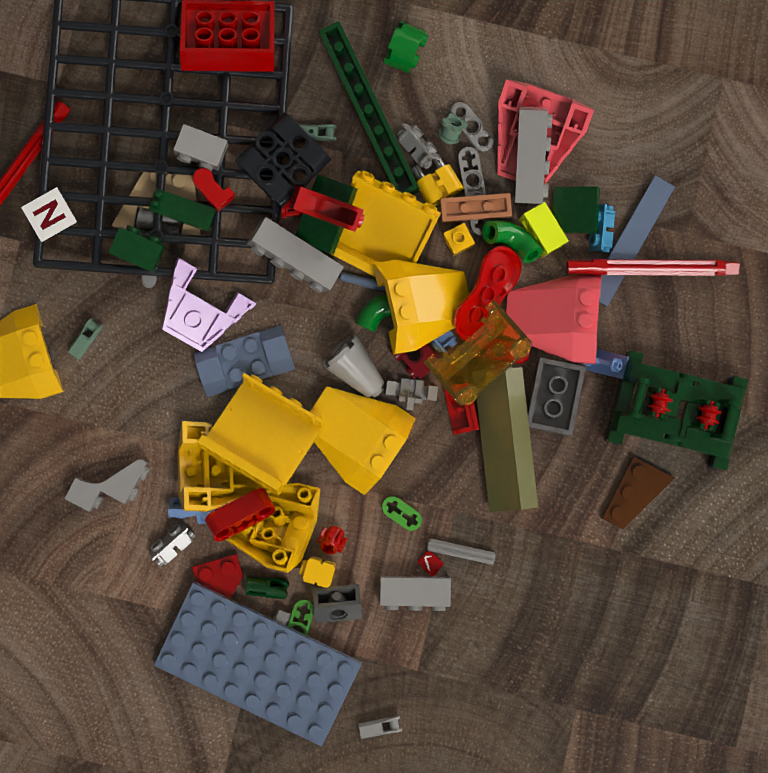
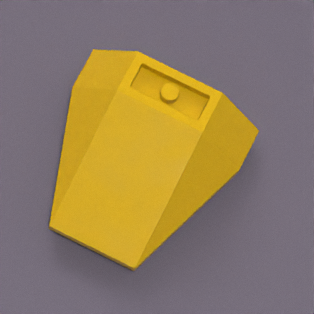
M300 483L286 484L279 496L274 493L268 494L276 508L274 514L226 539V541L266 568L289 573L302 561L318 517L320 488Z

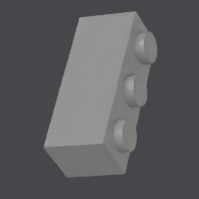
M381 576L380 606H385V610H399V606H408V610L413 611L422 610V606H431L432 611H445V607H451V578Z

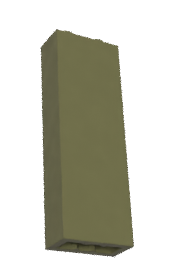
M512 364L498 365L499 370H497L496 366L484 367L483 372L474 373L489 512L538 508L522 367L513 368Z

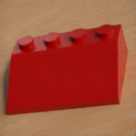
M182 0L180 35L181 71L274 72V1Z

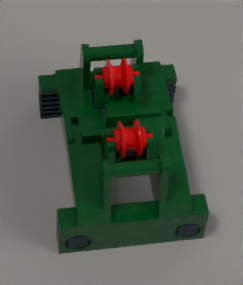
M626 352L625 356H629L624 377L619 379L604 442L622 445L624 434L708 454L710 455L709 468L727 470L748 379L734 376L728 379L727 384L641 364L643 353ZM635 385H637L631 411H629ZM679 402H686L684 403L681 419H675ZM722 406H724L725 411L721 423V428L719 434H717L716 431L719 424L720 414L722 413ZM642 415L649 416V417H653V418H657V419H652V418L644 417V416H642Z

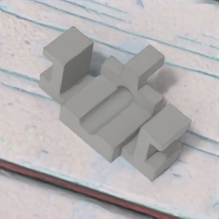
M402 378L401 383L387 381L386 395L399 397V402H407L406 410L413 411L414 403L422 404V400L437 401L438 387L424 386L425 381Z

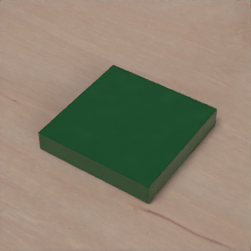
M554 187L553 216L564 234H598L600 187Z

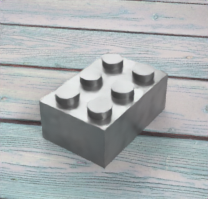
M541 357L537 360L527 409L529 428L572 436L586 367Z

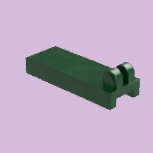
M156 188L153 199L150 202L149 212L209 232L216 209Z

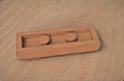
M510 193L441 198L442 223L512 217Z

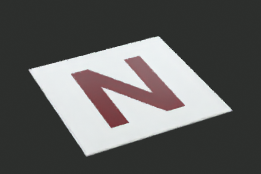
M57 187L21 207L41 242L77 222Z

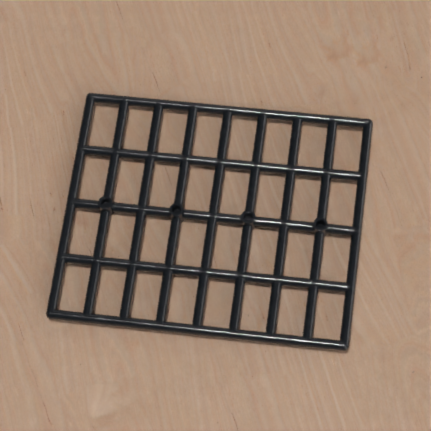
M54 0L38 197L51 191L48 190L50 165L99 169L97 194L59 191L65 201L96 203L94 228L69 226L55 234L93 237L92 262L43 259L44 241L41 242L35 232L33 266L35 268L173 277L174 268L159 267V264L155 272H150L135 265L101 263L103 238L115 239L118 232L115 229H104L105 205L117 204L150 207V202L153 199L150 197L106 194L108 169L157 173L156 188L165 191L166 176L168 174L193 176L200 167L167 164L169 140H177L181 132L170 130L171 109L174 106L220 109L218 134H209L227 140L228 144L251 145L257 137L227 135L229 110L277 113V119L284 112L287 113L294 12L292 4L274 3V12L284 13L283 37L274 36V46H282L280 70H274V72L181 71V63H175L176 41H178L181 35V29H178L177 23L179 5H182V0H125L170 4L168 25L165 28L120 25L121 0H112L110 24L62 20L63 0ZM220 0V1H248V0ZM61 30L109 33L108 58L59 54ZM119 34L166 37L165 62L117 58ZM58 63L107 67L105 91L56 88ZM116 68L165 71L163 93L161 95L114 92ZM174 72L222 75L221 99L173 97ZM231 76L280 80L278 104L230 101ZM56 97L104 101L102 125L54 122ZM113 102L161 105L160 130L112 126ZM53 131L101 135L100 160L51 156ZM111 135L159 139L158 161L156 163L109 160ZM265 139L260 143V145L263 147H272L273 142L269 139ZM226 152L219 171L212 170L215 182L222 189L224 178L251 180L242 170L225 169ZM283 156L277 158V163L283 165ZM263 172L260 178L263 181H270L273 175L270 172ZM272 200L271 206L229 203L220 212L216 211L211 224V236L162 233L163 216L155 213L153 230L150 232L140 231L139 233L147 238L149 234L162 239L161 244L167 242L210 245L208 271L197 270L192 279L273 284L275 282L276 266L270 262L271 259L268 257L266 275L217 271L219 246L251 248L247 244L249 239L220 237L221 213L270 215V220L279 225L280 207ZM195 201L200 204L214 208L209 202Z

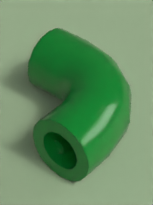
M495 220L488 221L483 226L482 234L487 243L505 244L518 253L524 263L535 261L543 252L536 239L528 231L516 224Z
M387 294L378 295L367 301L358 313L354 323L375 333L381 320L392 316Z

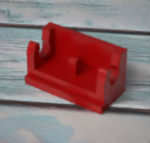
M470 384L444 390L453 435L479 430Z

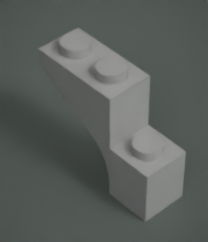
M136 460L106 481L98 484L87 482L81 478H75L64 499L89 512L93 511L94 508L98 509L104 499L101 496L102 493L124 504H128L129 501L133 502L139 493L137 486L140 480L144 481L150 472V468H148L150 462Z

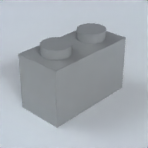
M183 124L174 147V154L182 162L190 164L193 161L198 163L200 168H206L211 172L213 169L219 171L228 147V141Z

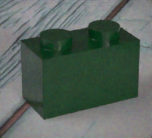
M127 225L126 228L119 227L109 253L150 272H155L166 247L161 244L162 239L150 234L148 238L139 234L141 230Z

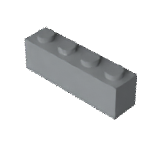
M520 107L515 203L543 204V197L548 198L549 184H544V174L549 175L550 161L545 160L546 151L550 152L551 137H547V128H552V114H548V108Z
M267 217L260 220L247 242L254 253L260 256H267L271 259L270 262L278 268H286L290 271L292 277L300 281L305 280L310 284L309 287L318 293L330 291L344 267Z

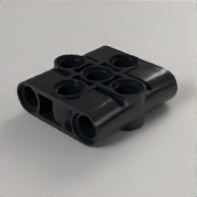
M284 112L266 131L261 132L257 136L256 140L235 160V163L274 203L283 208L292 199L295 191L292 186L296 188V185L305 188L309 181L331 161V158ZM265 139H269L273 142V145L265 149L261 147L260 143ZM300 139L306 143V146L302 149H297L293 146V143ZM284 155L289 158V162L286 165H280L277 163V158ZM267 171L272 173L273 178L270 181H263L260 175ZM296 172H303L306 178L298 182L294 180L293 175Z

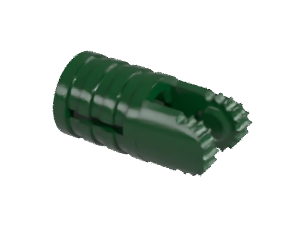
M248 575L245 595L285 599L288 596L287 588L290 582L281 578Z

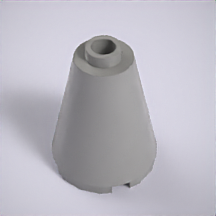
M355 333L352 338L348 336L330 352L332 354L330 360L325 357L321 363L326 370L367 398L370 396L375 398L384 389L382 387L384 381L360 338Z

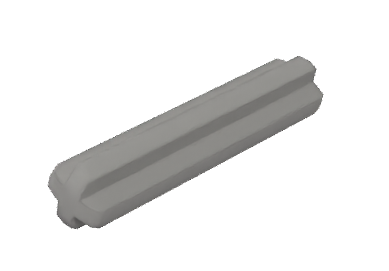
M432 538L429 539L427 550L491 565L494 564L496 554L491 551Z

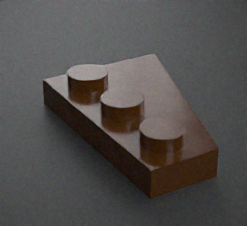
M632 457L601 519L624 529L675 478Z

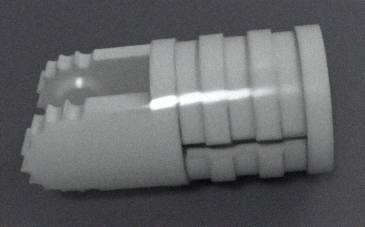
M140 207L137 215V228L153 230L154 213L149 212V209ZM163 216V221L178 222ZM162 224L163 233L179 234L178 227Z

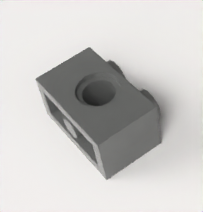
M359 584L312 588L316 623L362 619Z

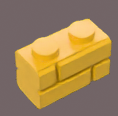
M312 556L302 562L299 574L303 575L304 582L311 584L316 582L318 586L328 588L332 583L336 564L327 560L323 562L322 559Z

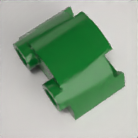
M400 21L390 41L384 64L409 73L411 67L416 68L420 59L417 51L420 46L425 47L429 35L424 30Z

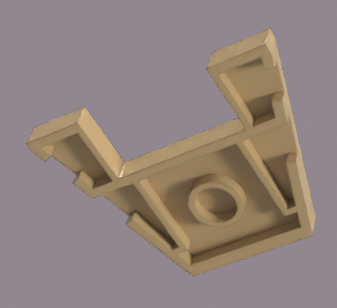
M143 172L129 196L153 198L154 191L156 190L157 173ZM168 174L166 176V192L197 201L192 175ZM123 205L113 222V228H126L127 225L135 227L140 207L144 209H149V207ZM186 224L183 225L182 234L201 236L200 229Z

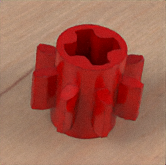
M330 526L328 529L323 527L317 542L321 543L320 548L324 553L333 555L337 551L342 553L348 538L344 537V531L340 527Z

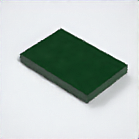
M317 174L311 191L352 205L358 189ZM303 213L295 236L314 248L334 255L344 228Z

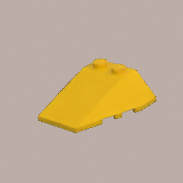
M400 260L373 264L378 287L385 286L394 329L388 332L393 355L416 351L455 328L453 324L455 311L459 304L469 295L463 271Z
M37 304L15 310L0 320V398L43 399L63 392L58 372L53 369L41 330L43 323Z
M328 386L325 387L311 410L316 411L322 416L321 419L324 422V428L314 443L344 482L363 495L381 479L407 440L416 419L397 405Z
M182 421L177 457L178 497L183 511H211L255 489L264 488L200 449L197 443L202 434L207 436L213 428L212 424L206 422ZM266 489V491H267L268 494L273 493V492L269 491L268 489Z

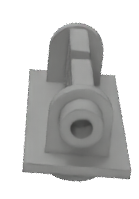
M402 124L406 130H401L397 134L398 141L408 152H411L414 147L416 148L411 156L420 167L427 169L432 165V159H441L436 153L438 151L431 142L424 140L422 137L423 132L416 125Z
M184 521L174 525L168 531V535L152 544L148 551L151 559L155 560L160 567L163 564L167 565L178 555L173 547L177 546L182 551L194 541L193 538L196 535L192 530H188Z

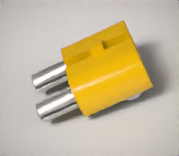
M433 159L438 168L433 174L425 176L419 165L412 168L418 179L419 192L426 203L434 206L441 203V198H451L464 189L451 165H445L442 159Z

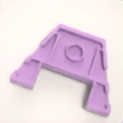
M178 257L175 263L161 328L203 352L229 326L236 323L249 309L251 310L256 303L236 292L226 311L223 312L185 289L197 268Z

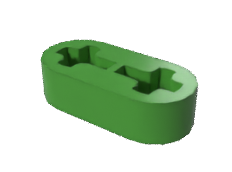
M391 496L384 500L382 510L386 516L409 531H414L421 526V515L415 509L397 497ZM397 501V508L402 510L400 514L395 511L389 513L387 511V502ZM404 513L409 516L415 514L418 523L416 525L411 524L409 527L406 525L407 520L402 515Z

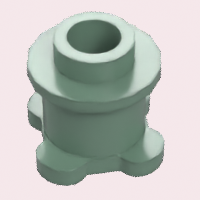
M449 113L447 118L442 119L443 127L438 131V135L444 143L456 144L460 140L462 129H466L468 123L459 119L455 114Z

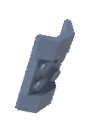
M282 325L216 345L215 347L205 349L203 352L194 353L197 370L207 397L240 387L243 383V373L249 376L253 374L263 380L295 370Z

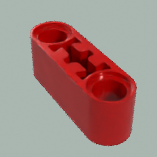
M258 488L209 513L205 518V522L214 540L220 542L272 516L276 508L266 489Z

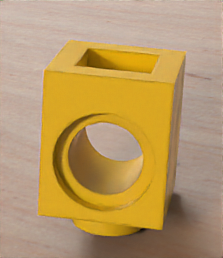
M465 223L443 234V238L453 257L475 245Z

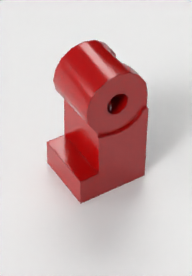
M200 168L194 173L193 182L195 187L217 212H220L235 198V193L230 187L223 190L214 181L210 170Z

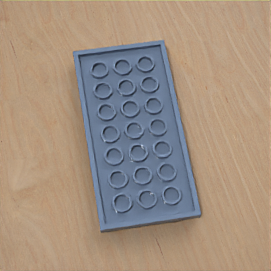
M194 581L154 666L322 747L362 662Z

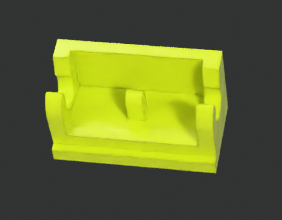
M545 202L524 213L518 219L523 228L542 247L541 258L559 249L569 241Z

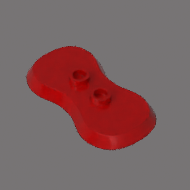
M498 246L486 253L481 261L478 277L473 289L455 311L453 318L455 330L468 343L479 344L490 335L495 325L501 302L519 280L522 268L521 260L512 249Z

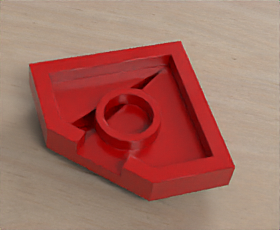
M238 554L192 567L197 583L230 599L244 576Z

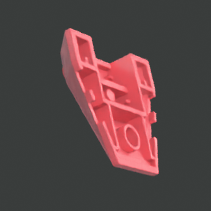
M506 79L498 102L497 175L516 181L520 107L548 108V114H552V128H547V137H551L550 152L546 151L545 160L550 161L549 175L544 174V184H546L563 160L587 132L594 109L572 98L543 88Z
M573 274L510 291L507 296L504 337L530 347L533 346L550 355L554 354L571 363L596 364L602 275Z

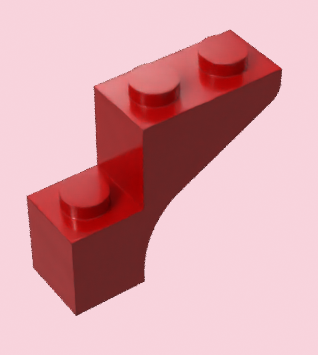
M296 185L289 208L356 232L357 228L361 227L364 221V215L362 214L364 209Z

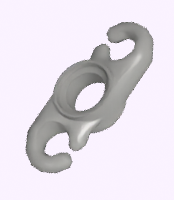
M462 102L452 105L450 113L456 114L458 108H463L465 115L458 118L466 122L475 121L478 124V130L475 133H469L466 129H462V133L474 148L482 152L491 149L493 138H488V143L485 146H481L478 142L480 137H488L489 133L484 130L481 120L472 109Z

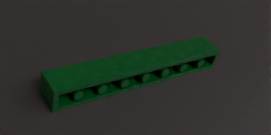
M340 21L318 30L319 38L388 182L394 185L395 189L401 193L408 192L413 195L419 192V186Z

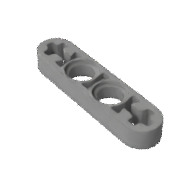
M472 147L463 148L458 155V164L464 187V196L486 195L479 154ZM469 152L470 156L475 157L472 159L471 165L472 168L477 167V170L464 172V169H468L467 161L462 160L465 157V153ZM471 174L479 178V184L475 187H471L466 183V178ZM491 219L482 220L483 223L491 221ZM478 220L469 221L472 232L477 236H483L480 229L475 228Z

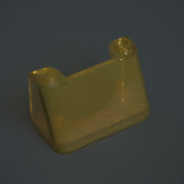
M495 300L485 307L489 314L487 319L485 317L481 319L484 325L452 354L449 355L445 351L442 354L443 358L437 359L431 355L423 362L460 405L473 403L481 392L516 361L530 352L531 340Z

